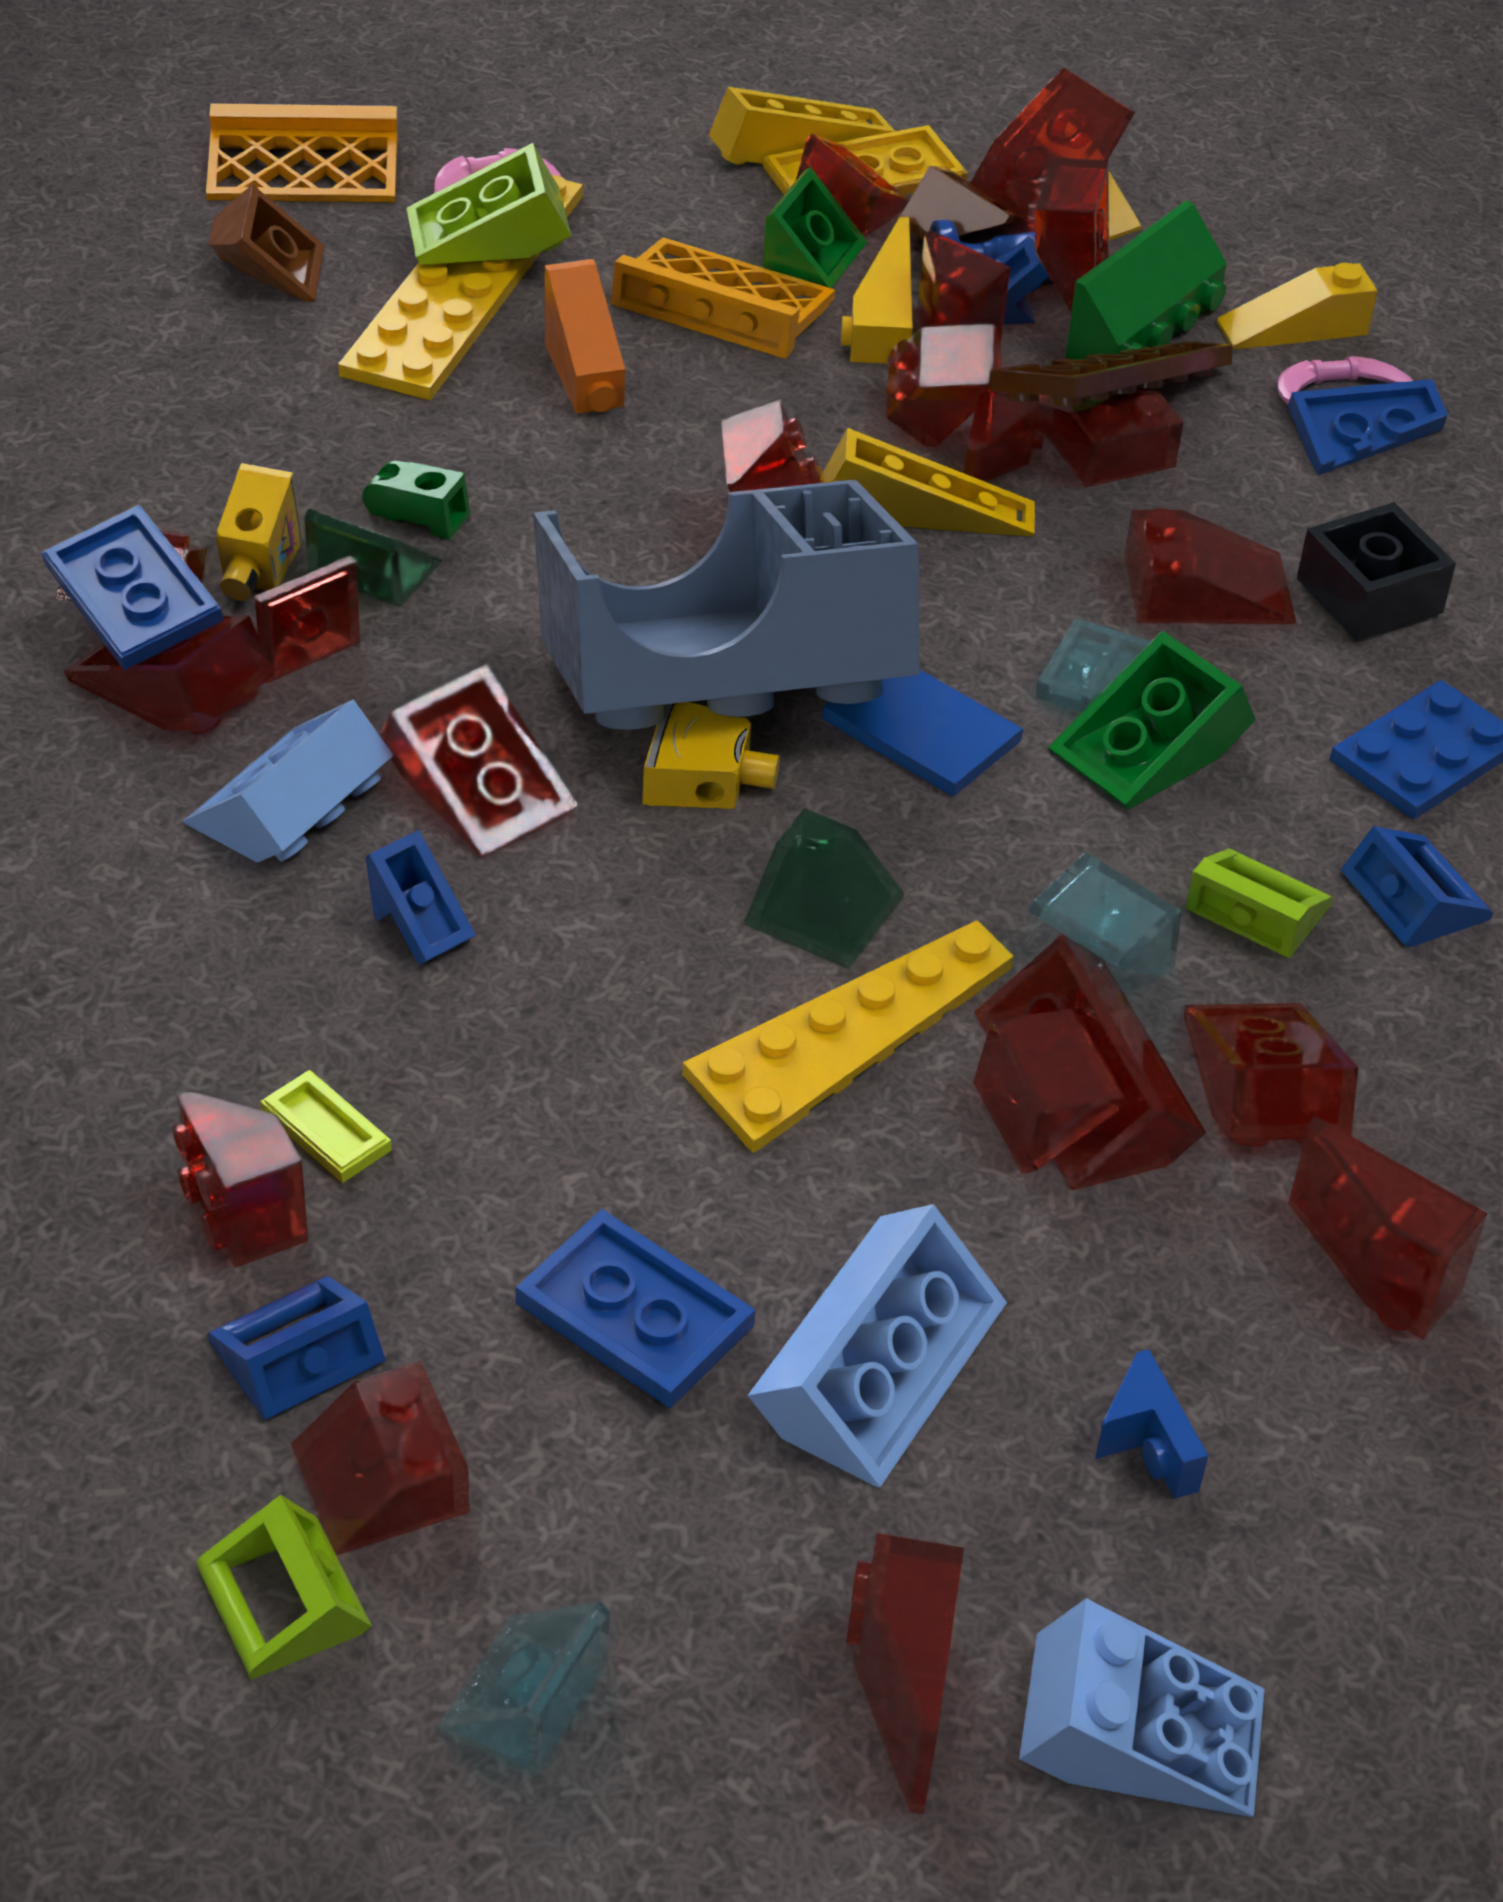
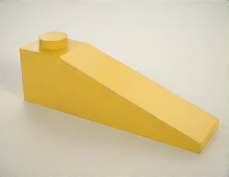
M727 87L708 136L722 151L721 155L724 159L733 164L743 165L746 162L763 164V157L767 155L894 132L895 130L876 109ZM870 119L873 124H869L866 120Z
M899 217L853 296L852 315L842 316L841 346H850V362L909 365L913 329L909 217Z
M847 428L822 472L821 483L857 480L902 527L1033 537L1035 534V501L850 428ZM1017 510H1022V522L1017 520Z

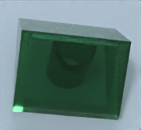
M307 508L304 517L307 571L312 576L401 607L442 562V559L402 541Z

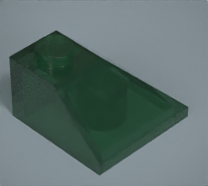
M804 808L776 842L744 924L849 969L903 899L904 892L856 829Z

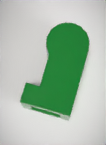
M390 461L385 463L362 491V500L369 513L394 522L400 519L429 526L430 534L446 540H450L471 515L465 473L413 462Z

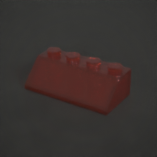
M1061 934L974 1011L1072 1190L1167 1167L1206 1134L1205 1129L1105 960L1066 935Z

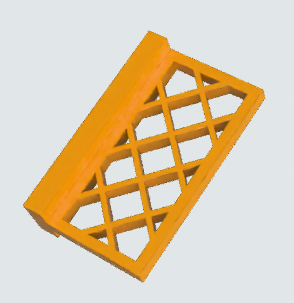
M210 103L211 133L206 185L207 200H235L253 184L272 201L395 203L398 151L397 106ZM221 148H244L245 151L231 158L222 152ZM271 149L292 150L280 159L269 152ZM338 150L339 152L328 159H324L315 151ZM364 150H387L374 160H371L362 153ZM258 158L268 167L254 175L244 167ZM305 159L314 168L301 176L291 167ZM352 160L361 169L350 176L338 169L344 163ZM232 174L243 181L237 187H218V183ZM278 175H281L290 182V184L283 188L270 187L266 183ZM326 175L338 183L332 188H318L314 185L315 182ZM374 176L386 185V189H366L360 184Z
M663 237L638 258L622 255L615 261L611 305L787 359L795 348L796 337L826 310L834 300L836 290ZM667 253L680 258L665 259L664 255ZM711 269L723 270L720 272H708ZM762 282L769 285H752L751 283ZM805 295L811 298L796 299L795 296Z

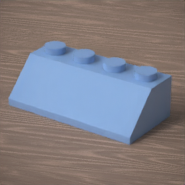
M934 1204L880 1216L747 1396L781 1439L879 1488L1007 1304V1301Z

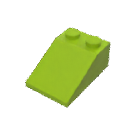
M533 143L407 207L415 255L420 265L530 258L540 252H548L557 248L563 240L571 237L559 187Z

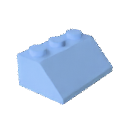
M353 699L291 729L185 818L183 822L257 863L272 856H276L281 862L297 853L308 843L304 833L313 825L317 829L322 828L344 812L345 808L341 801L350 793L353 797H356L375 785L381 779L377 769L393 756V753Z

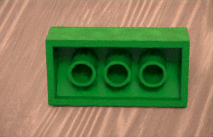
M1185 200L1076 281L1065 359L1082 360L1086 359L1087 355L1119 354V351L1169 344L1171 338L1179 331H1189L1195 325L1198 317L1206 310L1214 311L1220 306L1226 294V285L1223 282L1227 263L1193 203Z

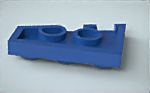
M1433 379L1292 392L1288 403V409L1307 456L1317 475L1391 450L1443 429L1448 416Z

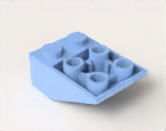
M1086 1598L1037 1633L1019 1760L1070 1784L1252 1818L1254 1817L1265 1689Z

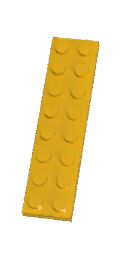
M552 175L559 187L566 217H568L583 197V184L567 181L560 176ZM540 253L530 258L425 265L418 263L339 362V377L431 401Z

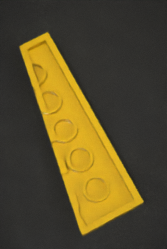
M976 920L684 1061L682 1075L748 1149L754 1153L810 1114V1109L832 1093L836 1095L852 1084L853 1078L874 1063L879 1064L895 1052V1048L916 1033H923L941 1020L947 1011L956 1009L1012 969L1014 956Z

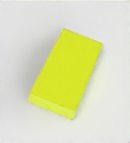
M311 1070L303 1073L260 1101L261 1112L341 1183H344L392 1151L391 1139Z

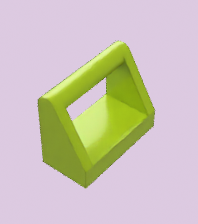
M1228 848L1205 857L1193 870L1185 909L1290 958L1330 908L1333 896Z
M279 1495L202 1554L196 1562L202 1579L251 1680L358 1637L372 1627L318 1518L282 1495ZM277 1550L307 1612L266 1643L230 1568Z

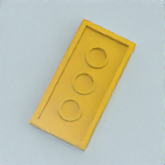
M929 125L763 157V168L783 195H785L799 176L811 167L841 207L914 193L930 165L946 167L966 180L968 172Z

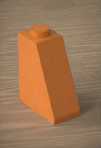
M594 259L545 265V346L576 414L590 411L604 412L611 408L624 407L625 366Z

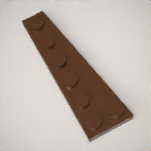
M1185 341L1119 351V354L1087 355L1086 359L1052 360V365L1040 367V364L1031 363L990 369L989 390L1008 392V400L1014 402L1038 401L1039 395L1051 396L1052 405L1080 406L1083 405V399L1106 400L1110 399V393L1133 394L1137 392V388L1163 387V382L1188 381V376H1212L1213 368L1232 364L1233 344Z

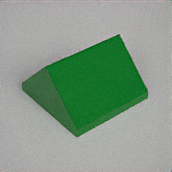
M811 167L799 176L766 216L763 268L832 288L867 241Z

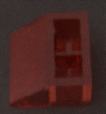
M191 1091L177 1095L181 1123L172 1126V1133L177 1150L186 1166L177 1169L178 1179L188 1204L193 1205L200 1202L206 1212L201 1214V1222L212 1250L217 1251L224 1248L234 1268L309 1242L302 1160L278 1116Z

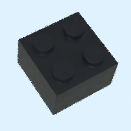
M1393 502L1307 528L1297 579L1357 641L1442 614L1456 563Z

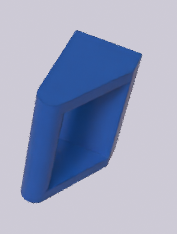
M1373 826L1340 869L1405 946L1413 947L1489 921L1493 916L1491 909L1429 839L1423 835Z
M329 1276L316 1280L207 1333L208 1341L258 1413L265 1420L386 1361L367 1301ZM325 1305L328 1306V1308L304 1320H301L275 1334H272L248 1347L245 1345L246 1343H249Z

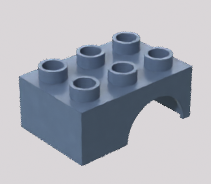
M857 480L729 492L727 514L723 527L707 554L683 574L671 580L648 586L615 584L601 579L598 574H592L574 558L561 535L557 512L553 510L533 513L541 640L583 713L596 712V720L602 726L621 730L650 727L664 719V704L707 700V707L716 714L735 717L758 715L774 707L776 691L816 687L817 696L829 702L842 704L863 703L877 699L883 694V679L920 675L918 543Z

